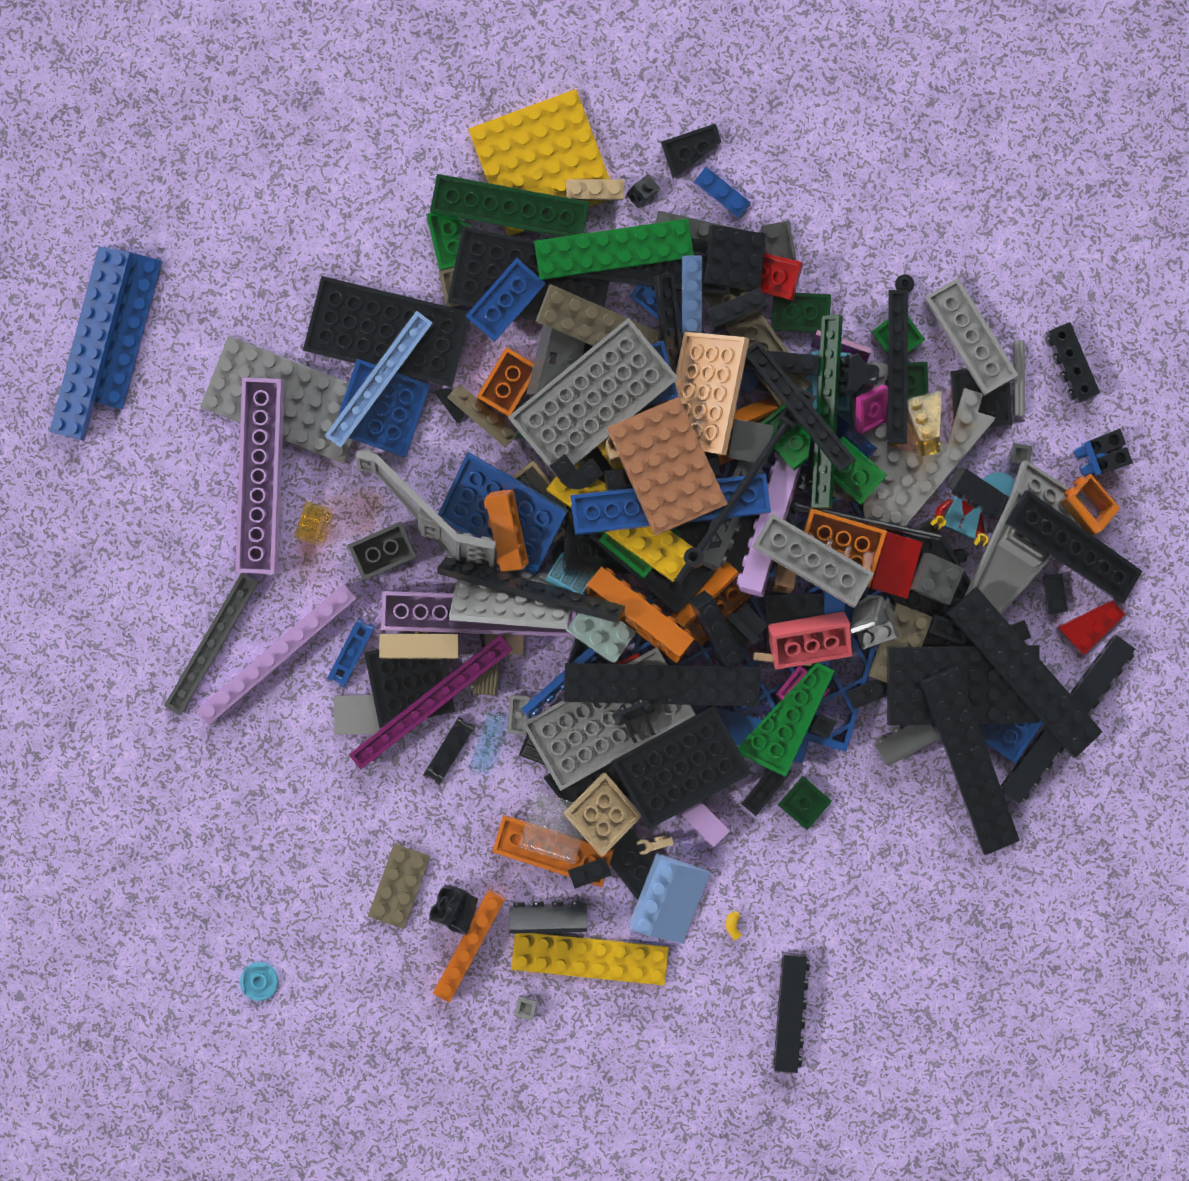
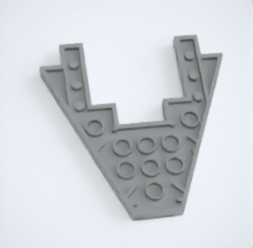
M871 361V364L879 367V382L874 388L885 385L888 365ZM963 389L948 443L929 438L924 456L887 445L886 424H881L862 434L856 433V399L853 394H850L855 447L887 474L886 478L862 504L864 518L901 526L908 524L994 421L995 417L978 412L983 396L982 393Z

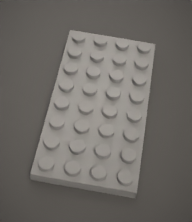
M627 318L512 413L508 419L548 467L563 454H566L572 464L575 465L610 436L607 427L634 416L678 379V376L630 318Z
M228 336L200 407L241 423L242 377L284 379L283 440L344 464L353 440L347 438L340 448L326 438L325 434L336 421L348 382Z
M658 647L627 663L667 665ZM562 700L522 724L561 791L611 763L612 760L696 714L691 705L651 704L655 712L647 715L656 735H651L643 715L629 720L637 739L636 743L632 741L626 725L618 726L612 717V714H615L617 709L622 707L629 708L634 706L633 704L564 702Z

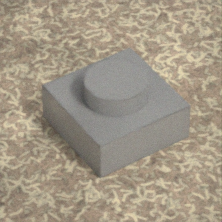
M518 996L514 1016L533 1021L537 1000Z

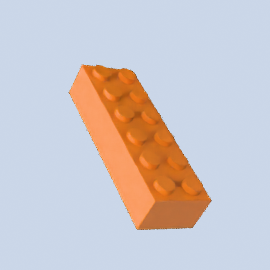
M601 566L587 583L586 594L625 606V613L620 620L678 664L692 646L694 641L693 634L688 629H681L676 625L677 621L671 616L666 617L661 613L662 610L657 605H651L645 601L646 597L643 594L632 591L630 589L631 586L626 581L618 580L612 570L609 568L604 569Z

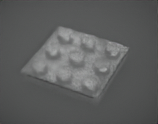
M536 791L518 847L574 865L583 835L564 815V812L573 802Z

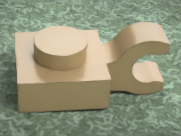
M665 835L654 838L655 842L652 843L647 840L637 842V845L644 844L646 846L644 851L639 852L640 855L674 845L672 837L666 839Z

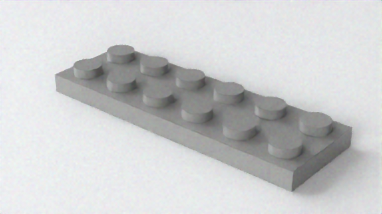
M959 278L925 296V301L984 396L1019 376Z
M773 513L768 518L752 546L753 549L853 608L856 607L874 575L873 572Z

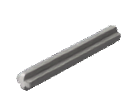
M1015 340L1013 342L1014 368L1019 376L1014 379V416H1024L1025 342L1023 340Z

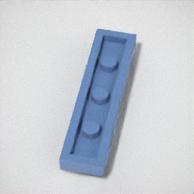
M702 255L682 256V334L684 332L702 333Z

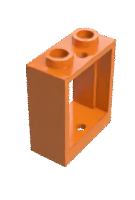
M1089 474L1084 478L1083 476L1078 477L1073 482L1074 486L1064 492L1065 497L1060 503L1085 531L1095 535L1106 527L1120 510V507L1097 480ZM1081 489L1101 511L1096 518L1090 514L1076 497Z

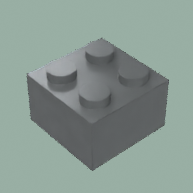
M922 553L910 590L942 604L950 605L965 568L931 553Z

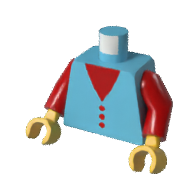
M957 497L947 499L937 507L935 519L931 521V525L936 524L939 526V530L943 527L967 538H975L976 536L974 544L978 545L981 541L983 547H985L989 538L985 534L981 509L970 507L966 504L967 500L963 497L962 499Z

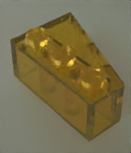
M942 391L908 399V423L921 457L939 453L941 449Z

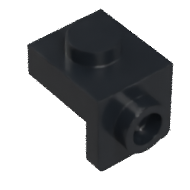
M647 174L636 182L626 195L639 208L661 188Z

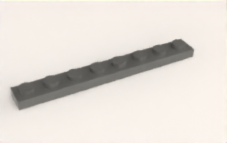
M245 573L240 574L164 704L165 707L179 715L183 714L259 581Z

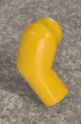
M738 911L729 913L725 922V928L734 941L742 936L736 927L738 920L741 918Z

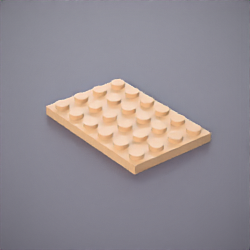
M684 332L676 370L678 379L675 381L678 396L703 451L726 455L749 339L737 336Z

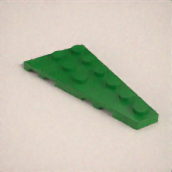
M817 662L738 746L741 755L786 777L836 670Z

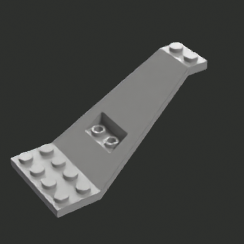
M367 449L357 450V470L375 473L418 520V532H421V536L433 538L450 558L494 569L496 541L489 537H473L470 533L457 534L377 454Z
M1024 460L1021 462L1010 498L965 596L972 589L978 587L1000 614L1009 607L1053 556L1005 523L1023 492L1029 490L1078 525L1076 520L1060 503L1065 497L1064 492L1069 489L1067 486L1029 461ZM1077 494L1076 497L1084 505L1086 499Z

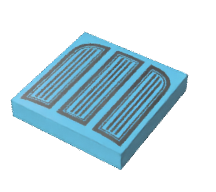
M561 553L545 581L555 587L583 594L587 583L591 580L595 571L563 569L564 553Z

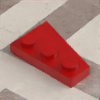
M1111 600L1056 628L1085 655L1125 613Z

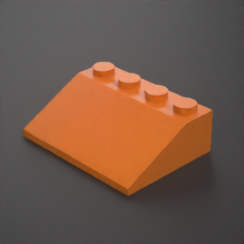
M812 508L809 509L803 530L805 533L873 573L875 572L887 533L886 530ZM872 576L870 582L868 583L867 587H870L871 582H872V579H873V576Z

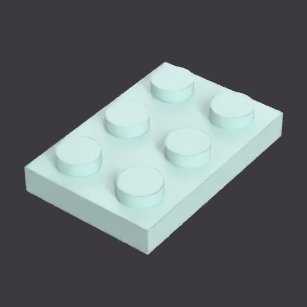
M578 613L566 629L567 632L612 664L617 661L636 633V631L622 621L614 623L582 613Z

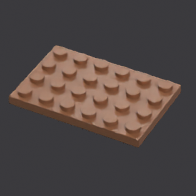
M680 397L607 427V431L654 536L727 505Z

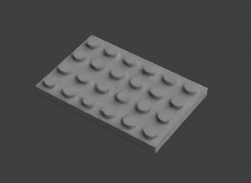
M493 569L554 586L545 581L549 574L548 572H538L536 575H533L528 571H501L500 569ZM457 579L449 620L567 629L570 610Z

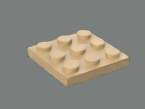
M602 773L564 812V815L600 856H604L642 817L640 812L606 773Z

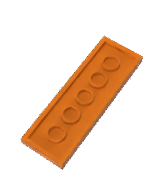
M503 815L492 852L570 877L569 869L602 857L606 858L609 866L614 849H610L604 856H600L586 840ZM606 878L589 884L603 887Z

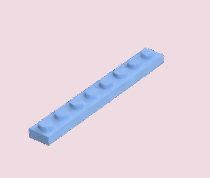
M418 311L414 313L325 434L326 438L338 447H342L431 326L432 322Z

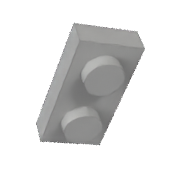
M510 695L507 734H527L522 723L528 720L521 708L529 702L530 696Z

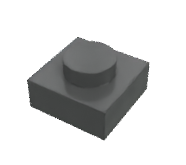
M1013 443L1009 463L1021 464L1024 460L1030 462L1033 446Z

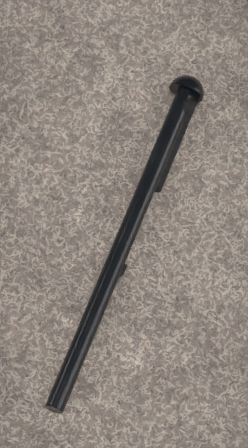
M798 500L791 501L789 508L791 513L795 514V511L809 513L811 506L798 504ZM815 509L891 532L938 542L941 540L942 534L826 509Z

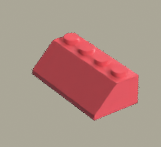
M844 611L768 624L769 643L775 670L852 656L850 622Z

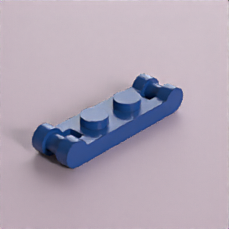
M358 618L327 677V680L331 682L334 680L340 683L339 686L345 688L376 627L372 624L364 623V620ZM359 629L366 632L363 637L357 634ZM339 669L345 671L343 676L337 674Z

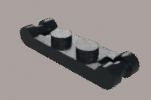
M460 716L423 774L426 778L430 777L435 780L434 783L438 785L444 779L475 728L473 724L470 723L469 725L464 722V719ZM458 728L465 731L463 736L457 733ZM435 766L442 769L440 774L433 771Z

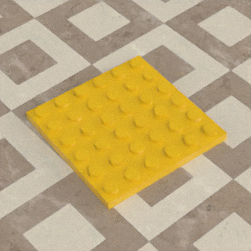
M577 89L468 128L487 182L490 184L566 198V179H610ZM581 200V201H587V202H589V207H588V208H590V207H593V206H595V205L604 203V202L609 201V200ZM505 227L506 233L509 236L525 232L524 230Z

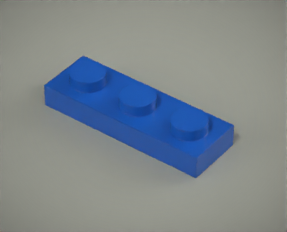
M707 167L703 169L694 181L697 186L737 218L742 215L751 203Z

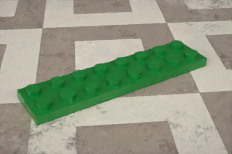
M688 218L534 241L540 280L682 260L684 255H694Z

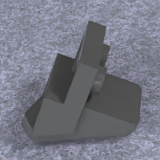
M868 595L856 605L850 622V634H857L862 650L899 637L893 621L895 615L889 599L884 600V597L879 595Z

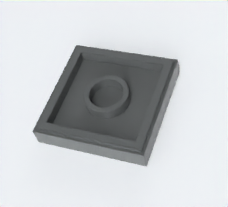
M734 419L728 458L756 462L771 440L773 425Z

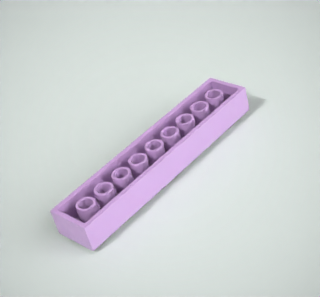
M242 377L235 571L239 573H278L284 379Z
M382 591L381 630L574 637L566 629L449 620L454 594ZM571 610L569 614L568 627L573 621V619L576 617V612Z

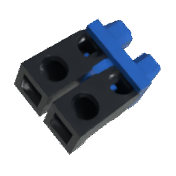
M1120 428L1081 444L1082 446L1073 450L1076 460L1086 456L1088 464L1079 467L1082 476L1089 474L1095 476L1133 463L1127 447L1107 453V451L1126 445Z

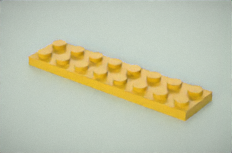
M577 463L574 465L576 469L580 467ZM555 477L547 488L549 493L571 509L570 495L607 491L605 483L599 479L586 488L574 490L564 486ZM651 527L605 532L672 582H674V579L685 565L684 554L686 550L692 548L690 544L670 530L654 536Z
M517 933L514 936L511 970L665 986L669 946L544 933Z

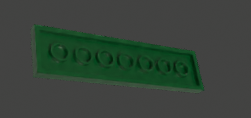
M437 174L430 213L540 234L571 236L584 234L589 202Z

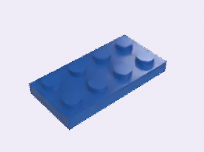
M516 258L465 317L495 342L546 283L540 280L535 273Z

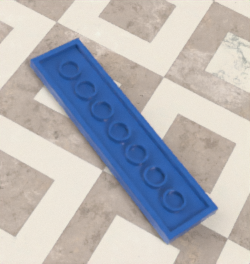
M132 253L134 254L95 399L96 403L124 409L163 263L162 260Z

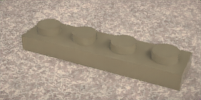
M461 384L447 397L503 447L506 448L517 436V433Z

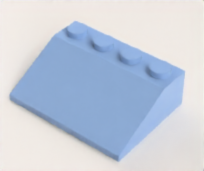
M656 853L629 922L631 929L650 937L683 943L711 872Z

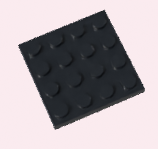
M379 649L364 652L379 728L386 725L448 676L445 659L379 658ZM453 698L427 718L456 712Z

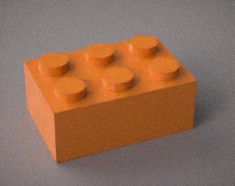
M506 347L478 393L477 399L509 417L516 411L528 390L534 363Z

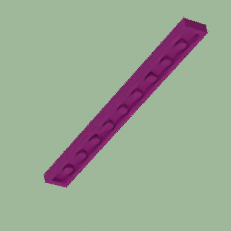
M501 634L351 751L349 753L351 759L360 770L510 653L513 650Z

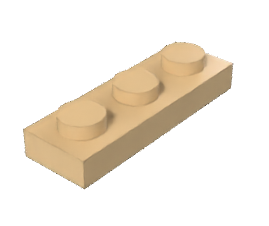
M566 179V198L576 200H624V179Z

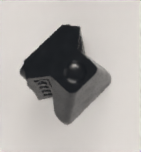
M859 353L855 355L847 354L845 358L841 357L840 397L853 394L856 399L857 396L872 390L878 384L879 367L877 365L863 361Z
M445 884L438 893L436 904L430 910L429 920L445 925L452 932L467 936L478 898L463 889Z

